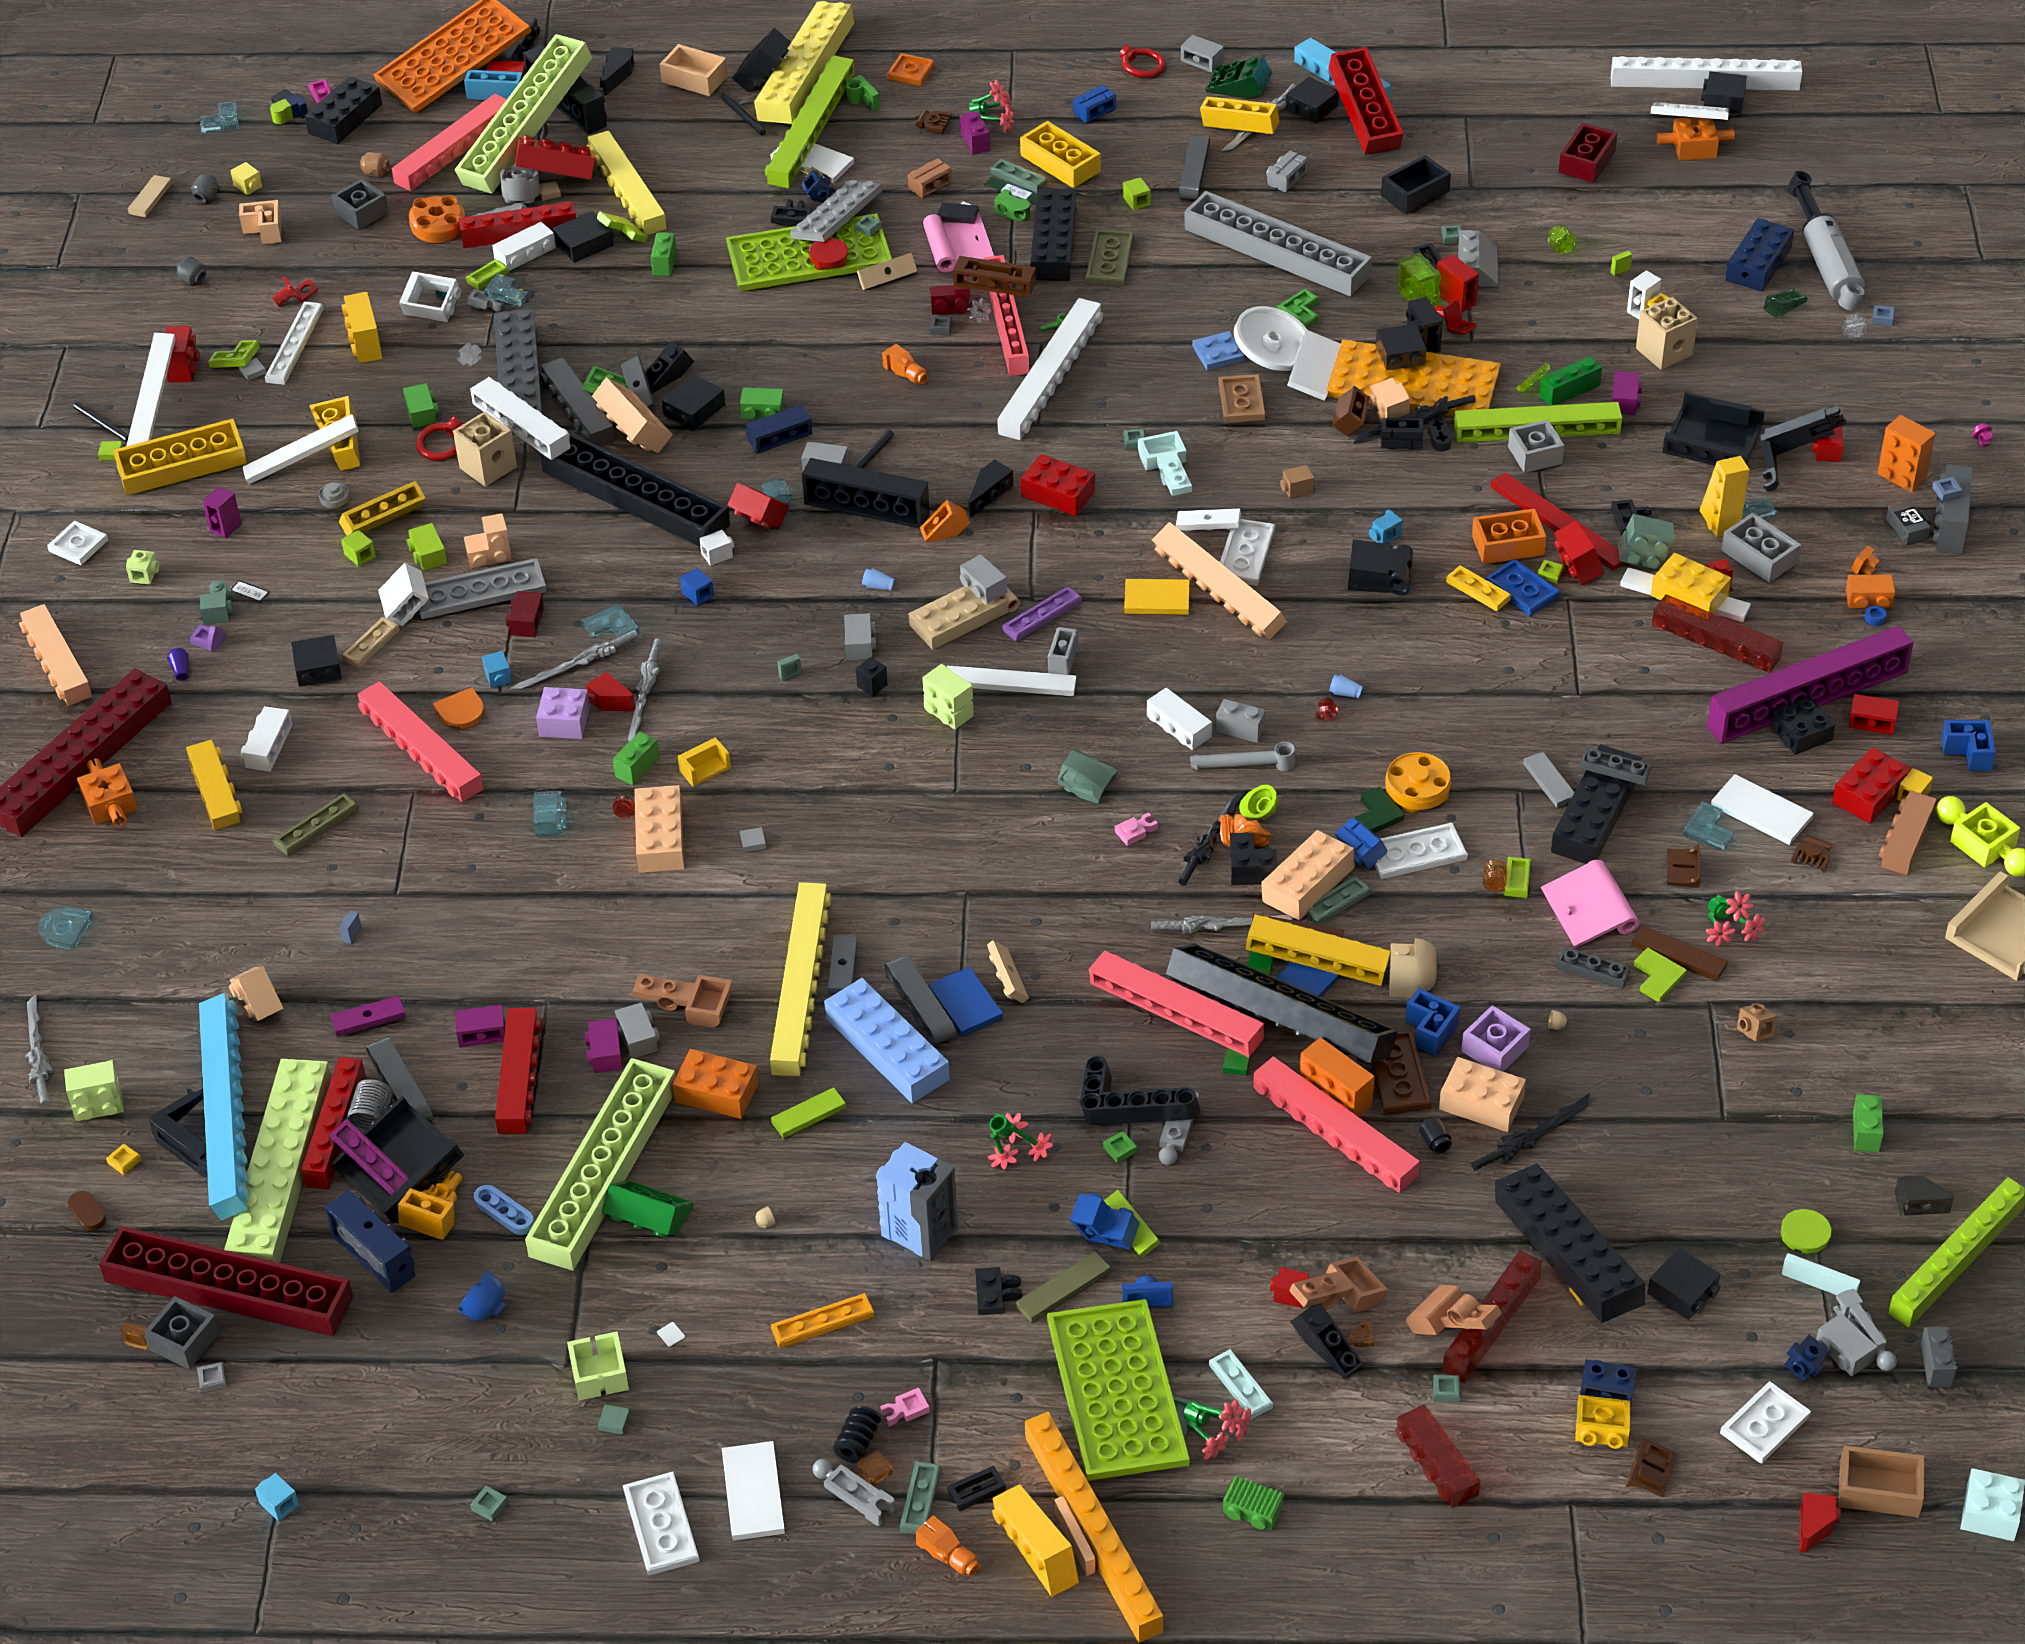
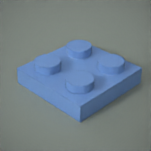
M1230 331L1192 340V347L1207 371L1244 362L1245 355Z

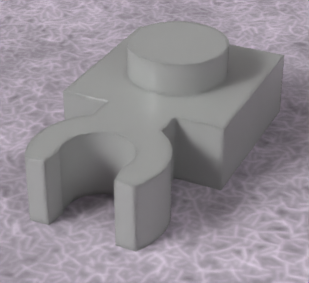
M473 289L468 297L467 305L474 306L477 309H487V307H490L495 311H501V306H504L505 299L502 297H492L493 294Z

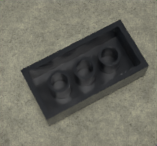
M351 76L347 77L305 115L308 134L339 144L382 105L379 86Z

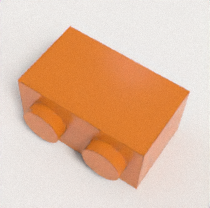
M1848 575L1845 591L1849 608H1869L1871 606L1892 608L1895 596L1892 575Z

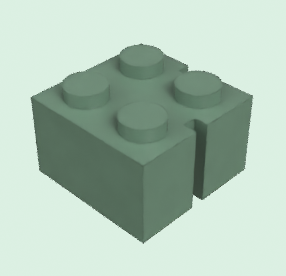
M1633 514L1626 527V531H1624L1618 542L1619 561L1638 565L1640 562L1643 567L1660 570L1675 541L1673 523Z

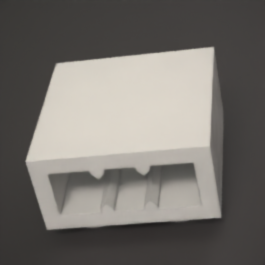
M404 563L378 590L386 619L402 627L408 620L412 619L414 614L429 599L422 571L407 563Z

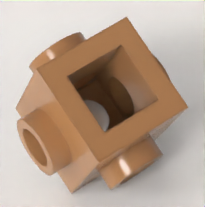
M1753 1003L1750 1006L1740 1008L1737 1029L1754 1041L1774 1037L1777 1015L1766 1009L1764 1005Z

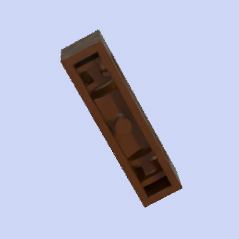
M959 256L953 269L954 286L1030 298L1036 285V267ZM969 277H972L973 282H976L978 278V283L967 282ZM1013 282V288L1016 287V284L1022 285V290L1009 288V283L1012 284Z

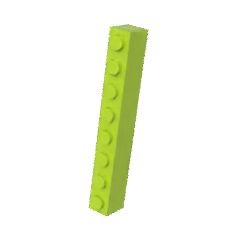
M1618 402L1455 411L1454 430L1457 443L1509 440L1510 428L1548 419L1559 437L1620 434L1622 415Z
M2007 1177L1892 1296L1888 1314L1910 1328L2024 1209L2025 1187Z

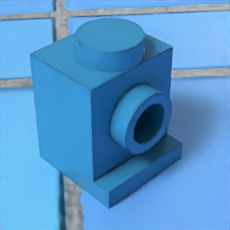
M1388 509L1384 516L1372 522L1369 535L1378 543L1388 544L1402 536L1403 520Z

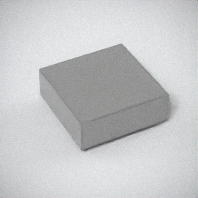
M257 358L250 360L247 366L239 367L240 372L248 381L266 374L265 367Z
M762 827L739 831L744 853L766 849Z
M223 1362L197 1367L201 1393L227 1387Z

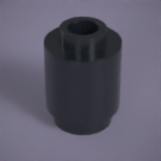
M1427 1118L1421 1123L1419 1133L1431 1151H1434L1436 1154H1442L1450 1149L1452 1146L1451 1136L1439 1118Z

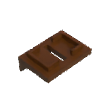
M1700 844L1691 849L1667 848V885L1700 887Z
M1644 1437L1638 1446L1626 1487L1638 1486L1663 1497L1677 1453ZM1642 1461L1645 1462V1463H1647V1464H1649V1465H1651V1466H1653V1467H1655V1468H1657V1469H1659V1470H1661V1471H1663V1473L1660 1472V1471H1658V1470H1656V1469H1654V1468H1652V1467H1650V1466H1648V1465H1646V1464H1644V1463H1642Z

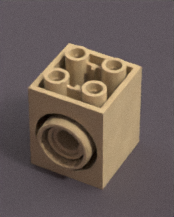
M1673 297L1640 311L1636 349L1660 370L1693 356L1698 318Z
M486 411L453 431L459 468L483 486L490 485L517 468L511 429Z

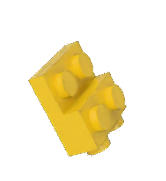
M1578 1395L1575 1441L1582 1442L1587 1446L1604 1444L1614 1449H1618L1621 1446L1628 1447L1630 1401Z

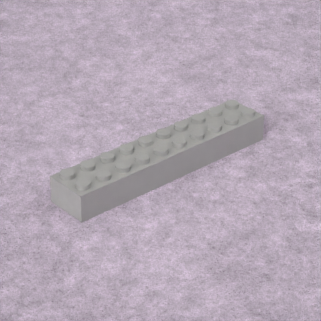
M1205 191L1185 210V230L1350 297L1371 276V256L1208 191Z

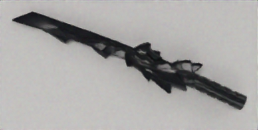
M1473 394L1468 397L1448 401V396H1444L1435 402L1432 407H1427V405L1421 407V405H1418L1414 413L1400 418H1423L1426 421L1434 418L1443 419L1442 415L1449 413L1447 410L1474 403L1476 398ZM1381 425L1360 432L1353 444L1373 436H1380Z
M1247 791L1234 794L1208 832L1197 837L1198 842L1196 845L1198 847L1193 848L1192 851H1189L1184 856V862H1188L1178 880L1180 885H1187L1198 864L1201 865L1205 859L1210 860L1211 852L1214 850L1213 842L1216 841V834L1220 833L1221 822L1219 818L1225 814L1233 816L1236 806L1243 799Z
M1590 1093L1576 1103L1560 1108L1559 1114L1550 1120L1539 1121L1538 1127L1535 1129L1528 1128L1523 1132L1515 1131L1513 1134L1502 1136L1503 1142L1497 1145L1499 1149L1471 1162L1472 1168L1477 1171L1500 1158H1503V1162L1506 1164L1509 1160L1513 1159L1517 1149H1527L1529 1146L1534 1148L1536 1138L1587 1107Z

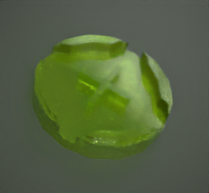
M1547 362L1544 363L1516 389L1523 393L1548 372L1551 366Z

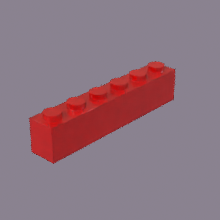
M572 201L458 218L463 248L496 244L539 222H542L553 232L552 228L575 219L576 213Z
M508 1008L495 1114L498 1134H527V1126L532 1123V1110L529 1108L530 1105H534V1091H531L532 1086H536V1073L533 1070L538 1067V1054H535L537 1049H540V1036L537 1033L542 1030V1018L537 1017L536 1008Z
M338 1058L301 1169L306 1188L330 1190L336 1171L332 1162L342 1152V1149L329 1135L347 1118L357 1084L366 1079L362 1059Z

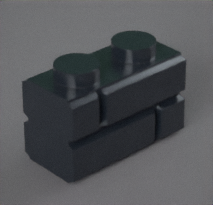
M1382 418L1381 448L1390 450L1395 448H1407L1410 450L1423 448V418Z

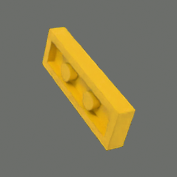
M1461 565L1447 576L1446 582L1495 611L1500 610L1510 601V593Z

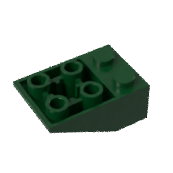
M1263 55L1251 56L1243 61L1237 60L1225 66L1219 65L1214 69L1205 91L1245 99L1259 96L1264 93L1272 71Z

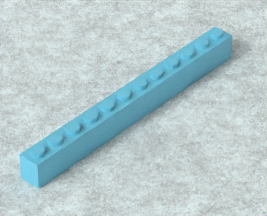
M225 993L199 1003L209 1206L220 1220L248 1210L247 1199H249V1192L246 1188L248 1175L245 1170L247 1157L244 1153L246 1140L243 1136L245 1123L242 1119L244 1106L241 1102L243 1090L240 1085L242 1073L239 1068L241 1057L238 1052L240 1040L237 1036L239 1024L236 1019L238 1008L233 1000L230 1001Z

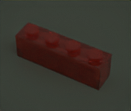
M1425 1404L1398 1416L1397 1428L1395 1430L1398 1439L1402 1443L1405 1442L1408 1446L1411 1457L1415 1462L1421 1464L1426 1478L1429 1481H1433L1436 1485L1438 1494L1443 1501H1447L1451 1508H1454L1479 1496V1478Z

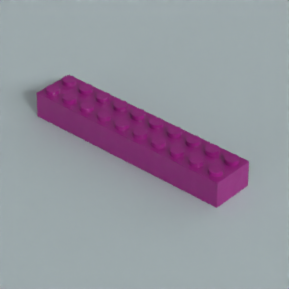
M1896 626L1798 664H1793L1782 670L1774 671L1769 675L1756 678L1745 684L1737 685L1729 690L1719 692L1711 697L1707 728L1723 744L1770 726L1773 711L1811 697L1820 707L1907 674L1914 641L1900 626Z

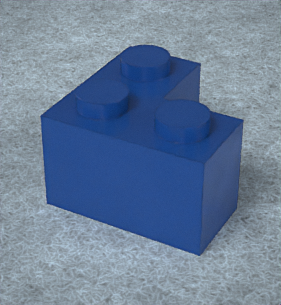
M1945 720L1941 735L1943 754L1966 755L1969 771H1992L1996 751L1990 720Z
M1418 988L1407 1003L1406 1022L1417 1027V1048L1437 1056L1459 1026L1460 1006Z
M1090 1193L1089 1195L1079 1194L1070 1218L1071 1223L1086 1240L1129 1250L1140 1224L1131 1210L1126 1208L1112 1209L1105 1203L1102 1196L1095 1193Z

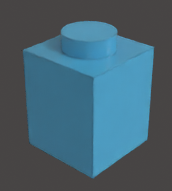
M503 651L482 656L484 672L491 689L512 683L510 668Z

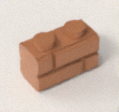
M938 158L908 174L909 189L921 198L952 182L951 167L944 164Z

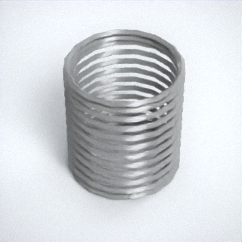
M368 1079L359 1082L346 1119L349 1121L351 1119L361 1127L369 1128L370 1126L361 1125L356 1121L366 1125H372V1123H366L357 1118L367 1122H374V1120L361 1118L355 1113L368 1119L379 1118L390 1108L394 1096L393 1091L388 1085L378 1080ZM362 1086H374V1087H377V1088H379V1089H381V1090H378V1089L372 1088V1087H363V1088H361V1087H362ZM361 1089H372V1090H375V1091H370V1090H362V1091H360V1090H361ZM361 1092H371V1093L377 1094V1095H379V1096H376V1095H373V1094H369V1093H362V1094H360V1093H361ZM362 1095H369V1096L376 1097V1098L380 1099L382 1102H380L379 1100H377V1099H375V1098L367 1097V1096H362ZM354 1125L362 1133L367 1130Z

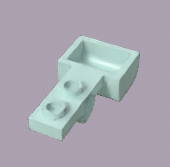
M1177 431L1138 439L1139 456L1146 471L1159 468L1162 483L1164 486H1168L1172 496L1192 492V485L1182 466V463H1186V449Z

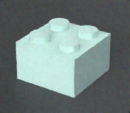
M1971 1468L1966 1487L1960 1529L2014 1541L2020 1522L2025 1480Z

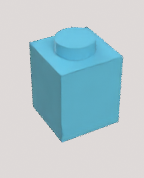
M276 1473L263 1480L255 1488L259 1503L278 1521L299 1506L295 1490Z

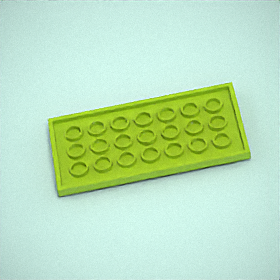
M877 213L868 215L879 220ZM866 215L852 217L829 237L841 240L847 245L848 258L844 267L826 268L825 270H817L815 264L809 258V248L816 241L791 239L790 231L796 226L726 237V245L739 291L857 273L858 270L892 258L882 228L871 237L855 230V224Z
M1143 1299L1047 1313L1050 1334L1087 1481L1189 1466L1190 1458L1147 1300Z

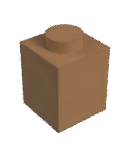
M1307 465L1283 470V479L1280 481L1283 492L1286 491L1290 499L1312 494L1314 477Z

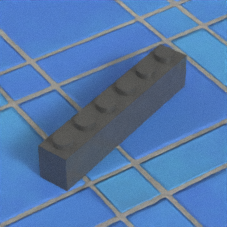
M562 357L541 365L542 374H540V379L543 385L548 386L551 396H555L559 407L565 410L567 418L573 421L576 431L581 432L583 439L600 447L614 442L615 435L612 423L603 411L596 406L597 403L589 392L582 389L583 384L565 359Z

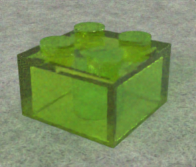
M1420 252L1399 259L1398 292L1407 301L1427 297L1433 307L1437 306L1440 296V272Z

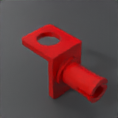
M282 276L281 278L286 283L285 288L272 296V299L279 307L291 297H296L302 303L316 293L318 288L310 279H307L294 289L285 276ZM307 286L311 287L309 292L305 294L301 293L303 288Z
M1454 299L1444 307L1439 305L1434 307L1441 319L1445 320L1447 331L1466 335L1477 327L1476 323L1462 320L1457 299ZM1462 326H1468L1466 329H1459Z

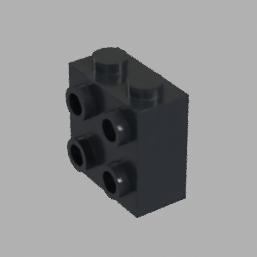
M1709 71L1708 79H1704L1701 101H1704V106L1729 108L1730 113H1741L1747 76Z
M1307 77L1286 94V110L1316 124L1338 106L1339 92L1331 86Z
M1427 297L1408 301V310H1406L1407 325H1417L1426 347V352H1441L1443 320Z
M1416 324L1377 329L1376 347L1386 371L1425 365L1426 347Z
M334 635L291 642L299 687L342 679Z
M1811 697L1774 710L1770 723L1772 731L1777 733L1785 746L1790 748L1795 755L1832 741L1835 730L1833 721Z
M1678 1247L1649 1278L1647 1294L1690 1320L1695 1313H1701L1706 1305V1301L1710 1297L1714 1298L1721 1288L1719 1285L1721 1274Z

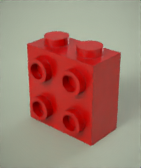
M1452 254L1437 262L1435 293L1448 303L1457 299L1462 313L1477 304L1479 273Z

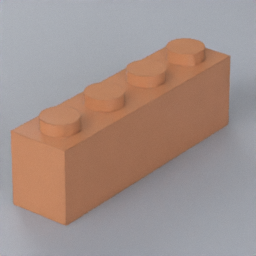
M1913 791L1909 792L1907 799L1902 798L1898 810L1900 814L1896 813L1893 819L1892 826L1894 829L1888 830L1885 840L1888 843L1887 845L1882 844L1879 852V857L1882 858L1881 868L1908 875L1933 816L1936 798Z

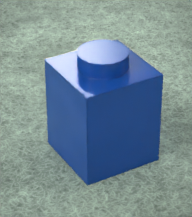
M698 568L680 577L682 593L697 606L714 597L713 581Z

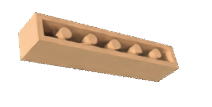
M45 604L21 612L22 622L19 623L23 634H28L26 637L30 647L35 646L33 648L38 660L42 659L41 665L44 672L50 673L48 674L52 686H57L55 690L59 699H64L67 706L91 698L92 694L89 683Z

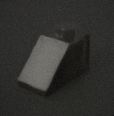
M1924 1176L1898 1177L1895 1196L1901 1216L1950 1213L1954 1200L1952 1193Z

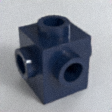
M814 170L801 183L807 196L811 200H818L821 203H824L835 190L831 183L832 180L828 175L824 173L821 175Z
M1809 1334L1800 1344L1795 1342L1786 1353L1790 1357L1784 1365L1802 1381H1805L1811 1374L1815 1377L1825 1365L1821 1362L1829 1350Z

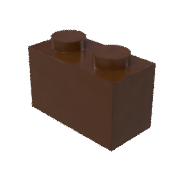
M1356 386L1350 388L1338 398L1332 425L1348 437L1364 424L1370 397Z

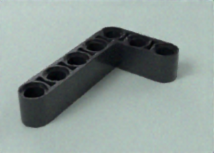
M1093 1056L1086 1062L1080 1105L1086 1121L1091 1125L1191 1120L1200 1114L1201 1109L1196 1093L1191 1088L1110 1092L1112 1075L1106 1059L1102 1056Z

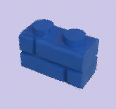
M1104 85L1073 99V113L1085 123L1116 109V95Z
M1352 817L1345 823L1344 827L1342 826L1335 832L1337 840L1354 848L1353 859L1358 866L1363 864L1367 869H1370L1377 863L1378 859L1380 860L1387 854L1388 850L1383 841L1355 817Z

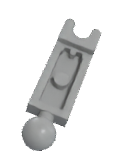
M1195 1092V1093H1196V1096H1197V1099H1198V1102H1199V1101H1200L1199 1093ZM1194 1119L1166 1121L1159 1141V1147L1162 1148L1159 1152V1160L1162 1164L1167 1166L1177 1161V1151H1184Z
M1850 1289L1836 1295V1299L1840 1304L1834 1306L1836 1314L1842 1313L1877 1346L1874 1360H1876L1881 1370L1891 1371L1897 1365L1896 1356L1892 1352L1885 1350L1886 1338L1881 1331L1877 1330L1870 1314L1862 1308L1863 1300L1856 1290Z
M819 1459L815 1461L812 1469L813 1473L819 1479H826L824 1487L864 1514L865 1518L876 1526H882V1520H880L881 1510L889 1513L895 1512L896 1503L894 1498L882 1489L879 1491L841 1464L833 1470L829 1460Z

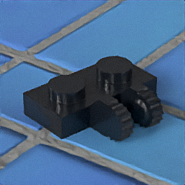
M788 199L786 206L774 205L770 217L771 223L797 226L807 215L812 213V209L804 208L805 203L802 200H799L797 207H793V200Z
M1632 499L1612 501L1611 509L1621 536L1626 531V527L1633 514L1654 518L1651 516L1652 510L1650 507H1635Z
M1000 1267L975 1269L978 1315L1004 1314L1003 1302L1016 1301L1022 1298V1291L1020 1288H1017L1021 1285V1278L1019 1276L1005 1275L1001 1278Z

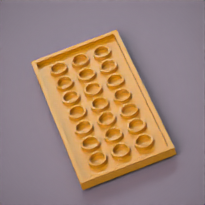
M1342 339L1327 386V397L1338 399L1353 386H1356L1369 396L1371 395L1372 385L1393 377L1396 384L1402 383L1410 398V410H1415L1418 405H1421V407L1425 405L1432 407L1435 402L1444 396H1448V401L1474 394L1476 402L1447 410L1449 413L1444 414L1455 416V411L1490 409L1501 363L1426 352L1425 365L1386 371L1376 344Z

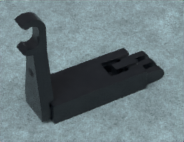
M1838 406L1826 410L1823 408L1765 429V433L1760 435L1767 470L1762 472V475L1767 480L1772 478L1770 483H1765L1764 485L1766 491H1773L1779 486L1778 454L1835 434V428L1846 424L1847 421Z
M203 1088L197 1092L186 1089L187 1095L149 1117L150 1126L155 1141L201 1176L208 1178L206 1144L177 1123L204 1099Z

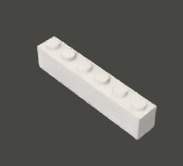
M488 377L470 388L472 402L483 412L486 411L550 460L570 449V436L567 430L556 425L553 420L542 415L539 410L532 408L526 401L518 398L512 391H508L499 382Z

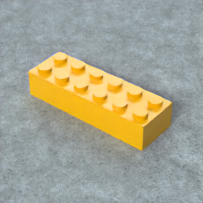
M234 419L113 450L126 496L247 464L244 447Z

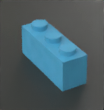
M468 70L464 80L467 99L487 100L493 94L508 99L523 79V73Z

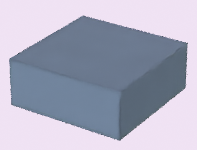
M1874 305L1872 324L1892 326L1894 307Z
M1954 477L1933 482L1932 488L1942 501L1962 496L1963 490Z
M350 910L341 923L340 931L343 942L352 944L361 930L362 926L358 912Z

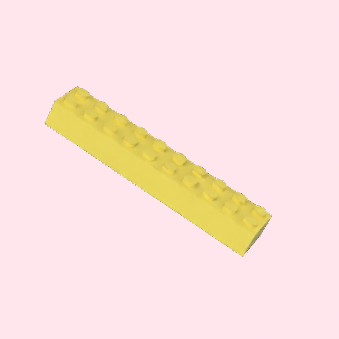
M826 1L816 3L788 47L789 52L781 59V64L773 71L754 101L758 121L792 124L794 118L798 116L800 108L804 106L806 97L811 94L813 85L818 82L820 73H823L826 63L836 54L854 24L851 4H844L842 2L829 3Z

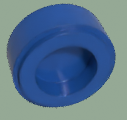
M1871 606L1866 609L1864 619L1869 625L1881 626L1886 622L1887 611L1880 606Z

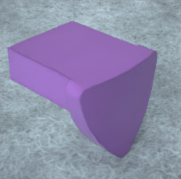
M200 624L189 639L191 645L213 652L224 640L225 633L220 627H208Z

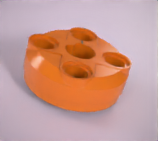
M451 195L417 198L413 201V207L409 212L411 231L417 238L426 242L444 243L451 241L461 235L458 218H464L465 211L458 203L457 198Z

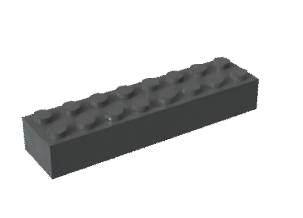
M534 310L494 313L498 382L508 391H512L518 398L526 401L532 408L539 410L543 415Z

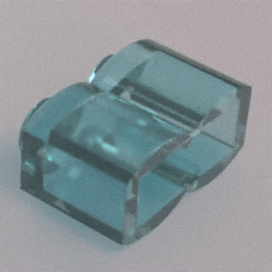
M561 791L534 792L533 824L535 836L562 835V828L567 827L566 814H563V811H567L566 798H562Z

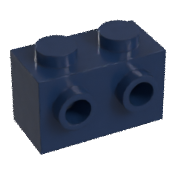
M1585 1359L1580 1395L1629 1400L1631 1408L1637 1368L1624 1364L1617 1365L1600 1360Z

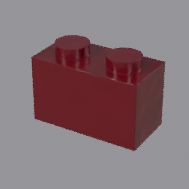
M517 591L515 599L511 600V612L506 616V626L509 627L510 636L536 637L544 611L542 592Z

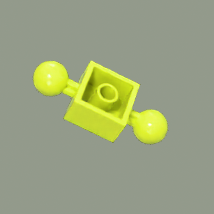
M1946 796L1938 802L1936 806L1938 819L1944 824L1954 825L1951 843L1984 868L2002 857L2005 859V868L2009 874L2015 877L2025 876V849H2013L2017 844L2020 832L2019 826L1987 802L1969 814H1966L1965 805L1958 797Z

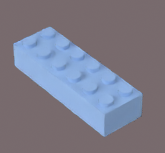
M863 978L824 1001L826 1020L912 1104L950 1080L949 1061Z

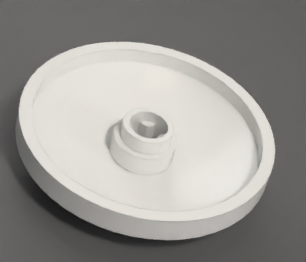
M1258 306L1247 309L1239 316L1234 327V337L1241 351L1255 363L1272 370L1290 371L1293 369L1303 335L1307 329L1298 319L1283 310Z

